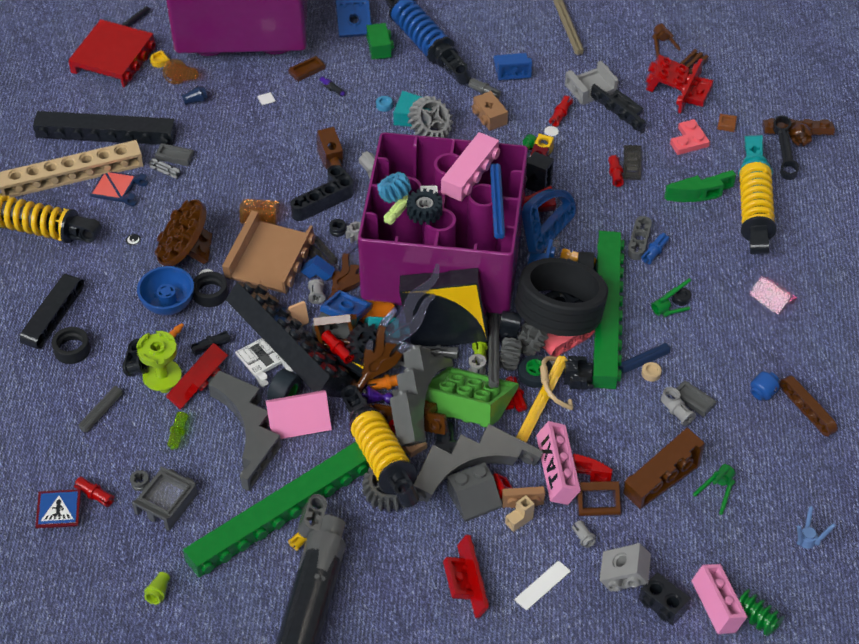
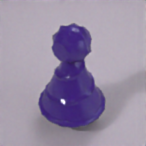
M370 386L367 387L366 393H362V397H365L367 404L384 400L385 403H390V398L393 397L392 393L381 394Z

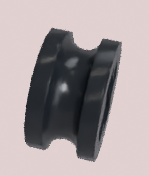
M341 219L332 220L329 223L330 234L335 237L343 236L346 232L345 222Z

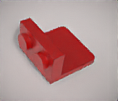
M660 54L655 62L650 63L648 67L650 73L645 81L647 83V91L653 92L659 82L682 91L683 85L687 84L689 73L687 66Z

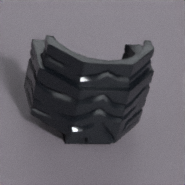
M568 355V361H565L564 385H569L570 389H593V363H587L586 356Z

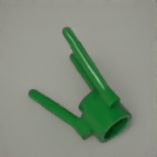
M688 278L679 286L674 287L664 296L652 302L651 308L657 316L663 315L667 317L671 314L690 310L689 306L669 310L671 303L668 298L691 282V279Z
M723 464L718 471H715L693 493V496H697L712 482L714 485H727L719 514L723 515L731 488L735 483L733 480L735 470L731 466Z

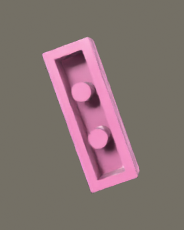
M720 564L702 565L692 579V583L717 634L736 633L746 620L747 615Z

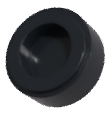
M682 288L672 295L673 303L679 306L689 304L691 299V292L686 288Z

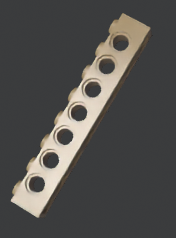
M137 140L1 171V194L17 197L101 177L102 174L109 172H122L143 167L142 155Z

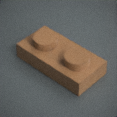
M544 486L502 489L503 508H516V502L524 496H527L535 506L544 505Z

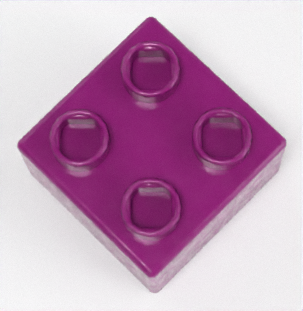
M166 0L174 50L177 53H198L203 56H214L222 52H265L278 55L287 51H303L306 49L307 0Z
M381 133L358 234L361 298L369 301L402 305L399 293L400 276L443 273L450 270L478 268L482 285V300L485 304L486 312L502 314L503 310L510 311L522 227V208L525 200L528 148L524 145L499 143L500 154L491 163L501 165L505 237L503 239H496L493 227L490 168L482 174L479 183H475L471 193L468 196L466 195L462 201L441 193V179L472 140ZM401 172L408 177L411 184V191L408 192L407 196H411L413 191L416 193L418 189L421 191L420 186H437L438 196L441 195L442 216H440L439 220L436 219L435 223L430 221V225H426V222H423V225H419V221L414 223L413 219H409L406 207L396 221L389 225L384 222V215L396 202H384L379 195L377 185L386 176Z

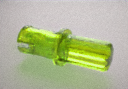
M184 412L176 413L174 423L169 429L171 433L167 447L171 450L178 449L181 438L185 435L188 415Z

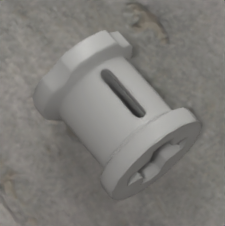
M320 279L310 280L308 282V289L310 290L309 301L312 304L323 303L325 301V294L323 293L324 282Z
M481 354L470 356L469 371L478 373L479 370V374L486 375V358Z

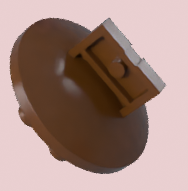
M197 199L186 200L178 210L175 209L171 213L170 221L164 231L157 237L159 244L155 250V255L161 265L175 266L187 255L202 264L209 261L212 233L204 229L207 209L201 201Z

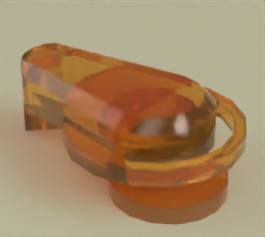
M171 59L163 67L165 80L172 84H180L184 80H195L199 76L196 68L186 66L179 59Z

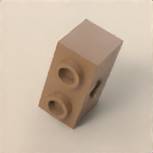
M492 91L473 97L472 111L489 131L507 125L508 111Z

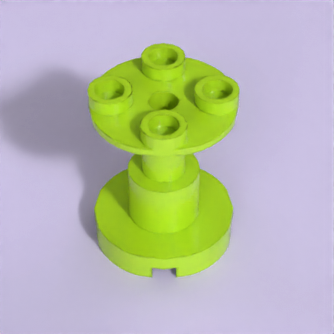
M156 331V334L150 335V333L143 335L137 343V355L140 361L149 366L148 372L143 374V383L151 390L168 393L182 377L179 365L172 361L177 355L175 339L170 333L165 331Z

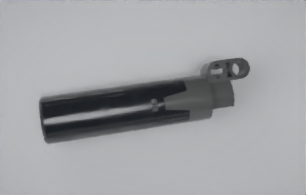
M319 494L310 497L300 517L297 530L307 540L275 644H319L346 549V543L342 539L346 522L336 516L325 515L327 501Z

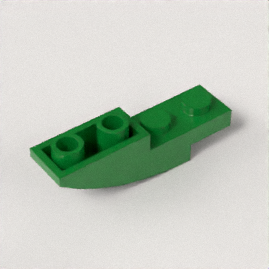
M733 170L702 180L698 175L666 185L664 198L674 202H699L722 197L723 190L734 187L736 174Z

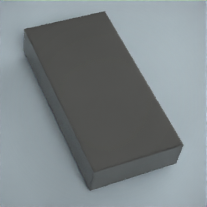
M161 143L155 154V159L189 166L195 154L194 150Z
M685 380L676 388L680 392V398L684 401L685 405L703 417L716 406V400Z

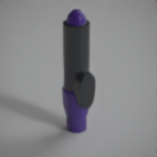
M323 76L320 77L319 80L327 90H332L339 96L345 95L344 90L331 80Z

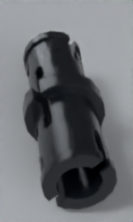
M225 330L217 335H209L202 341L190 344L194 356L205 352L213 343L219 347L231 342V339Z

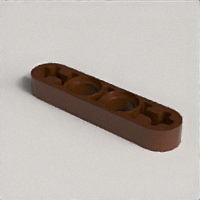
M790 375L781 379L780 386L782 391L824 436L828 437L837 432L838 427L834 419L793 376Z

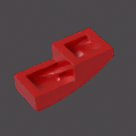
M573 454L576 473L591 475L590 482L611 481V468L595 459Z

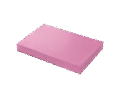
M325 390L266 400L270 431L280 435V439L332 430Z

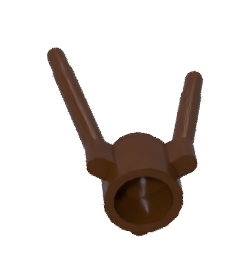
M663 23L655 26L654 35H652L656 57L660 54L658 40L665 41L669 39L678 51L681 50L673 39L674 35Z

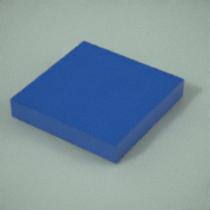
M339 290L321 305L320 311L330 316L356 314L358 322L371 310L372 303Z

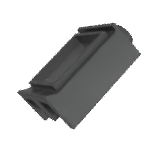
M161 466L159 472L147 487L132 502L134 513L139 515L144 510L150 521L154 522L157 518L164 520L165 529L170 531L198 495L196 483L188 477L184 478L178 475L172 469H166Z

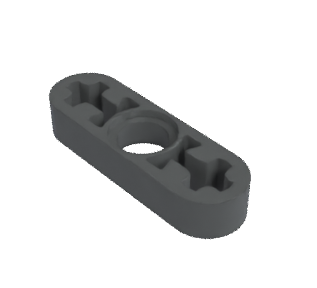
M639 216L635 220L628 247V256L633 260H640L646 250L652 225L651 219L647 216ZM643 236L645 239L638 240L635 237ZM636 246L639 247L638 252H635Z

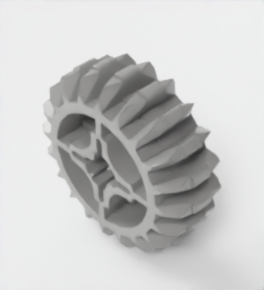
M429 95L424 98L420 97L417 101L413 102L407 117L410 118L408 123L412 124L410 130H415L414 135L445 138L449 134L448 132L451 131V125L453 124V121L450 120L453 115L448 113L450 109H446V103L442 104L441 99L436 100L435 96L430 98Z

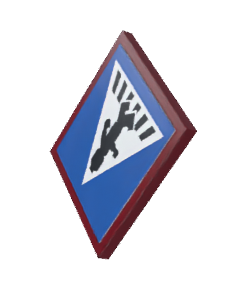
M81 489L38 492L35 527L79 526Z

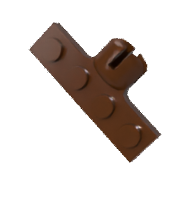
M775 118L763 120L762 127L764 133L776 134L773 131ZM791 119L789 135L796 146H800V143L802 146H806L812 141L811 136L813 134L834 135L835 127L832 121L826 119L820 121ZM782 122L776 124L779 128L788 127L787 124Z

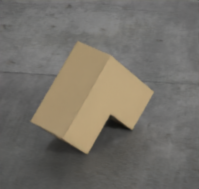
M524 496L516 502V509L505 517V524L513 532L534 518L535 504L527 496Z

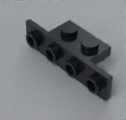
M596 84L591 86L590 96L595 101L600 102L607 110L612 111L621 120L630 124L633 129L644 133L646 121L639 117L643 112V107L618 89L609 95Z

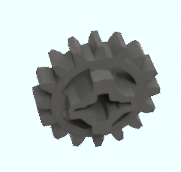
M525 321V324L521 325V332L517 334L519 335L517 340H521V353L523 355L535 356L536 351L540 352V348L545 346L544 341L549 338L547 336L548 333L536 329Z

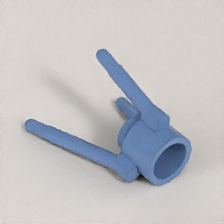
M809 506L805 528L802 530L800 525L797 526V545L806 549L813 548L815 545L819 546L821 541L836 527L835 523L831 524L817 537L815 529L810 527L812 506Z

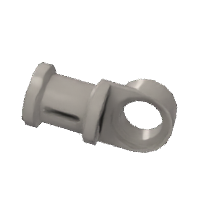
M665 388L661 396L662 403L669 409L672 415H675L681 421L683 426L689 425L695 419L696 413L690 411L685 406L684 401L680 398L681 394L676 388ZM666 395H672L675 399H670Z

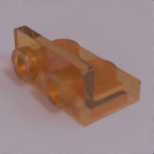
M243 199L240 204V223L245 224L250 212L253 210L259 212L260 221L275 225L279 201Z

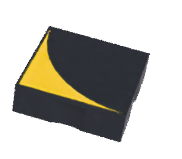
M478 268L400 276L399 293L412 345L446 346L489 341V324L486 307L482 300V285Z

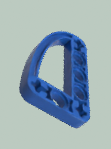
M547 189L539 192L524 204L522 219L527 247L530 253H542L548 246L549 239L553 240L575 216L576 205L569 192L560 189ZM558 197L563 203L541 225L538 207L546 201Z

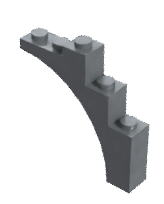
M422 345L412 346L410 351L403 352L406 369L403 370L404 373L396 375L399 392H397V396L390 398L396 437L401 446H413L426 442L424 405L428 386L439 370L453 367L452 359L444 358V355L434 357L430 349L422 348Z

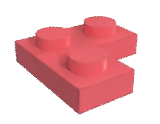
M695 119L679 123L678 129L683 136L672 138L670 141L677 155L709 147L710 141Z

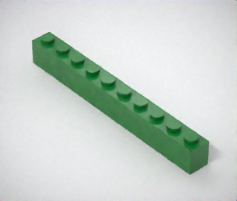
M599 231L596 272L604 279L609 291L601 323L594 331L593 388L616 389L617 381L621 382V370H618V366H621L622 355L618 354V351L622 349V340L619 339V336H622V325L619 324V321H622L623 310H619V307L623 305V296L620 295V292H623V281H620V278H623L624 267H620V264L623 265L624 253H621L624 250V240H621V232Z
M354 442L184 548L183 553L186 563L198 578L209 574L214 568L228 562L239 552L246 551L250 545L263 540L269 533L282 528L291 519L298 518L312 495L319 494L324 498L331 497L340 488L348 486L359 476H364L365 473H368L370 466L359 445Z

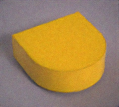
M162 50L150 56V62L153 67L160 68L170 64V59Z

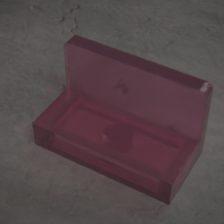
M762 275L749 293L778 315L781 314L788 303L794 304L797 299L773 280Z

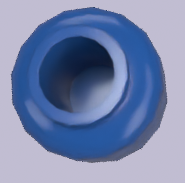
M760 372L750 383L751 394L760 401L770 400L780 389L779 378L773 372Z

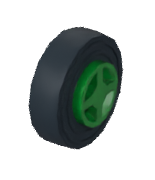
M531 355L525 357L520 362L518 377L523 384L532 388L542 387L540 366L544 357ZM547 361L546 365L548 367L549 374L552 368V364L550 363V361Z

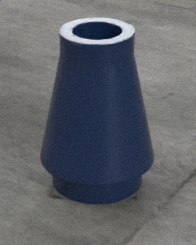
M198 85L183 94L182 98L186 105L203 102L208 96L204 86L199 87Z

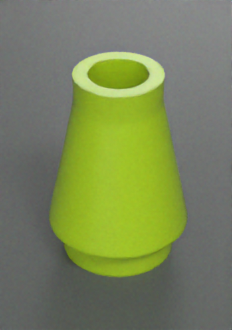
M159 572L156 578L145 588L144 598L147 602L157 605L164 600L170 576L167 573Z

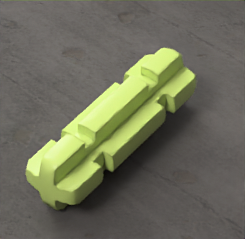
M408 196L399 199L384 215L385 223L392 225L407 207Z

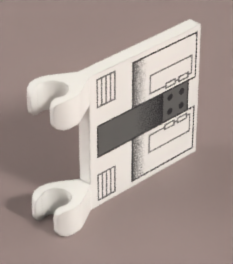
M262 338L235 352L237 357L255 376L261 387L269 384L266 380L268 377L265 372L280 364H283L285 369L293 372L288 364Z

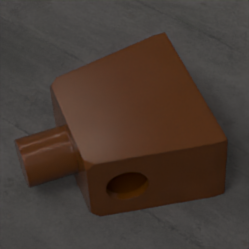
M334 126L317 131V152L325 169L332 165H339L343 168V149Z

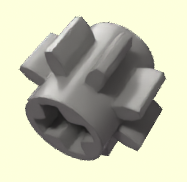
M355 221L350 226H346V239L350 238L351 243L358 244L361 222Z

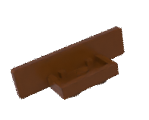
M425 400V432L445 435L447 433L446 415L435 413L437 411V403ZM376 403L373 405L375 409L383 412L387 424L393 420L391 406Z

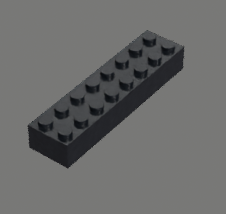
M237 282L226 298V301L314 392L325 390L328 397L342 398V389L349 386L354 380L348 374L349 371L345 367L340 366L333 355L325 351V346L317 342L313 338V334L302 327V323L290 315L291 312L279 304V300L267 292L268 289L261 284L254 285L250 282Z

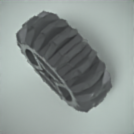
M369 467L368 473H365L362 482L363 495L366 497L367 503L371 502L373 508L378 506L380 511L386 508L388 513L391 509L397 512L399 507L405 509L397 495L386 494L381 490L379 483L378 486L374 487L378 480L373 470Z

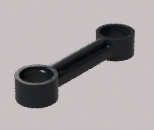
M780 115L774 119L773 131L779 136L783 161L780 175L786 180H793L798 175L799 165L793 160L789 138L791 119L785 115ZM782 122L787 124L788 127L779 128L776 124ZM792 167L795 169V172L788 173L783 168Z

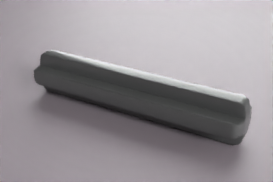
M113 386L78 424L79 429L84 433L88 432L122 395V390L117 386Z

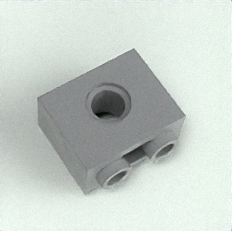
M641 543L603 551L599 581L610 592L648 584L651 554Z

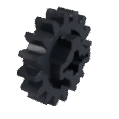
M364 323L362 326L359 324L349 332L350 336L346 339L350 342L346 348L352 350L349 355H355L354 361L361 360V365L364 362L365 348L372 350L375 348L377 335L375 324L369 327L367 323Z

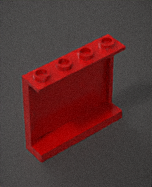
M100 19L69 58L70 71L73 74H78L82 68L121 79L122 87L125 88L128 82L132 80L134 74L139 71L142 63L147 60L151 51L155 49L154 34Z

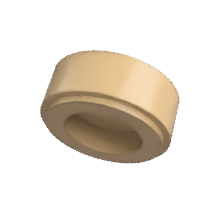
M648 362L643 365L641 375L645 380L654 382L660 379L662 369L657 363Z

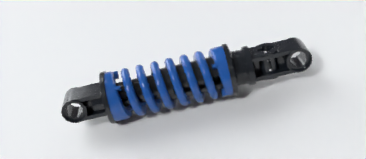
M386 0L390 8V19L418 46L420 51L427 56L429 62L445 68L459 84L469 83L471 79L470 71L467 64L461 59L454 48V41L445 35L444 31L436 25L434 20H431L430 16L417 5L416 0Z

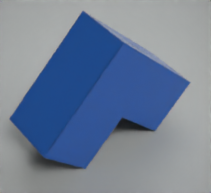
M316 255L305 263L301 273L309 279L317 275L326 281L332 276L335 268Z

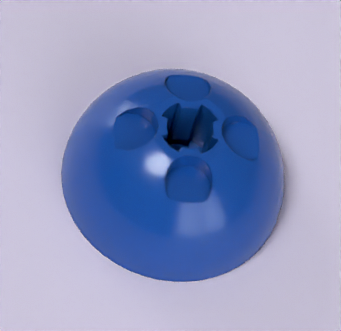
M163 266L150 270L142 276L137 285V294L142 305L150 312L162 316L181 312L190 303L194 293V282L190 274L181 268L173 266Z

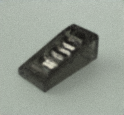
M624 145L623 179L641 180V146Z

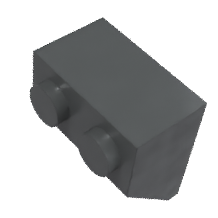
M485 462L447 476V492L464 522L502 508L494 477Z

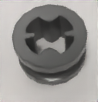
M138 470L130 476L131 486L136 491H143L150 483L148 474L145 471ZM138 479L142 480V479H143V482L140 483V482L138 481V483H137L136 480H138Z

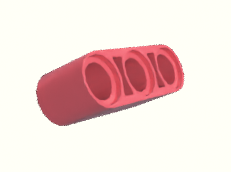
M595 329L579 336H558L548 333L547 336L549 338L544 341L545 346L542 348L549 355L557 357L590 338Z

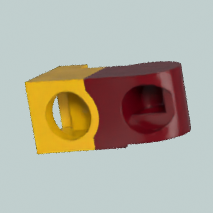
M538 134L530 157L534 151L549 156L554 149V137ZM541 140H546L548 144L541 143Z

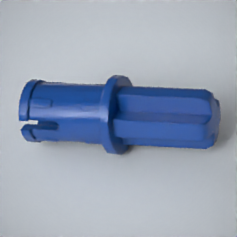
M665 233L660 234L654 242L649 244L648 250L641 256L644 263L648 262V264H651L654 258L661 254L662 248L669 240Z

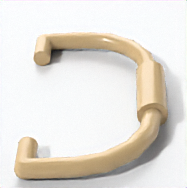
M551 355L544 357L540 366V376L545 391L555 403L568 410H573L572 399L567 401L568 404L561 401L552 393L548 385L549 376L546 363L550 360L555 361L557 357Z

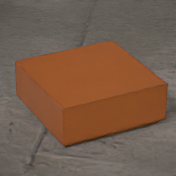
M720 114L717 130L734 132L737 116Z

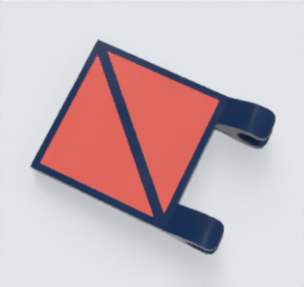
M118 172L102 174L91 191L90 197L118 201L129 206H135L137 200H134L135 194L129 193L134 183L146 187L148 181H145L147 175H131Z

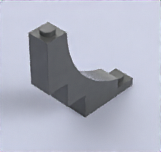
M218 371L208 383L210 396L226 405L235 414L246 435L245 448L242 455L244 469L240 474L242 489L250 491L281 448L280 435L267 430L269 427L267 410L257 406L261 401L260 388L222 371Z
M488 424L479 442L461 434L451 454L433 445L417 475L414 487L419 495V501L428 503L434 491L447 479V476L462 469L484 462L485 464L496 463L513 466L518 458L526 464L535 466L544 451Z

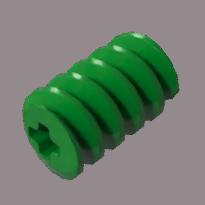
M747 589L739 598V602L747 615L746 620L749 619L750 625L757 624L756 629L758 631L764 629L763 634L769 636L779 628L785 616L778 619V610L770 613L772 606L768 605L764 608L765 600L762 599L757 603L758 595L754 594L752 597H749L751 590Z

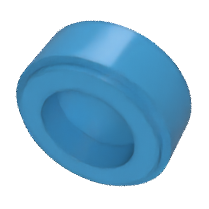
M389 96L378 97L376 99V108L382 112L390 111L393 108L392 98Z

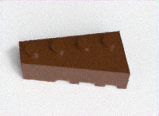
M687 427L636 473L630 475L625 480L623 494L639 509H642L700 467L705 443Z

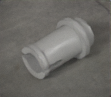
M577 521L572 526V530L580 539L581 546H585V548L592 547L596 543L595 535L590 533L583 521Z

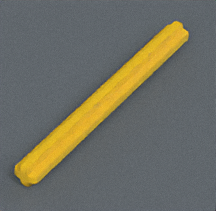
M557 356L548 374V385L552 392L565 368V361H568L565 356ZM542 385L516 438L526 443L550 398L545 391L544 385Z

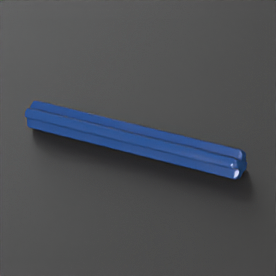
M493 163L490 165L494 237L496 239H503L505 237L501 165Z

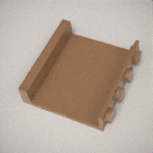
M252 210L222 265L225 278L244 283L250 282L254 285L261 284L267 289L287 294L289 288L294 284L296 274L301 270L303 260L308 256L311 244L313 245L316 235L314 234L313 226L310 225L306 233L260 221L259 212Z

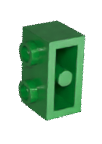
M386 23L366 25V36L371 59L391 57V50H394L393 40H390L391 31L390 29L387 30Z

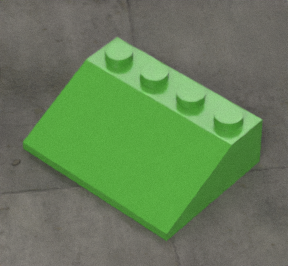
M449 367L432 378L425 400L437 403V411L435 413L446 415L447 418H457L466 423L472 422L480 424L482 427H487L488 424L493 425L501 418L517 391L519 383L499 379V386L497 388H490L488 386V376Z

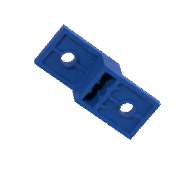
M335 0L339 38L366 36V25H371L369 0ZM356 16L359 20L357 23H352L349 20L350 17Z

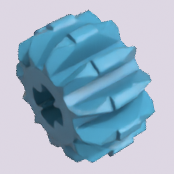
M401 172L386 176L377 185L381 199L388 203L397 202L411 191L408 177Z

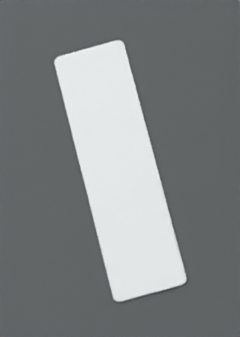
M557 561L518 595L515 601L525 610H528L563 579L570 570L560 561Z

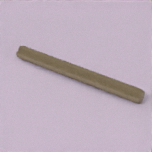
M553 0L575 54L582 55L584 48L564 1Z

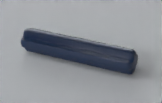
M663 343L621 362V366L618 368L625 374L669 354L671 348L667 343Z

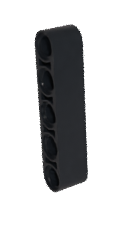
M63 274L22 330L19 338L20 343L41 349L82 292L84 280L69 274Z

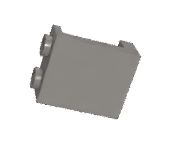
M601 60L598 61L597 68L577 76L570 70L565 75V86L581 105L595 101L590 96L593 84H596L611 95L617 90L619 83L618 78L613 75L608 66Z

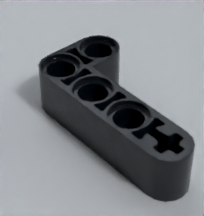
M332 165L327 169L328 183L292 199L291 215L295 221L306 220L353 196V179L341 166Z

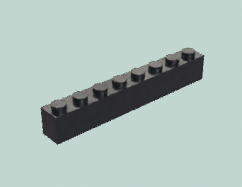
M37 111L33 123L36 138L118 143L137 140L138 144L160 145L162 143L173 146L176 135L175 119Z

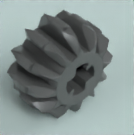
M505 337L502 340L499 352V368L507 371H514L517 368L522 348L521 340L512 337Z

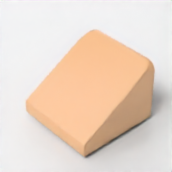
M304 301L288 307V310L291 312L290 315L300 321L302 326L309 323L306 303Z

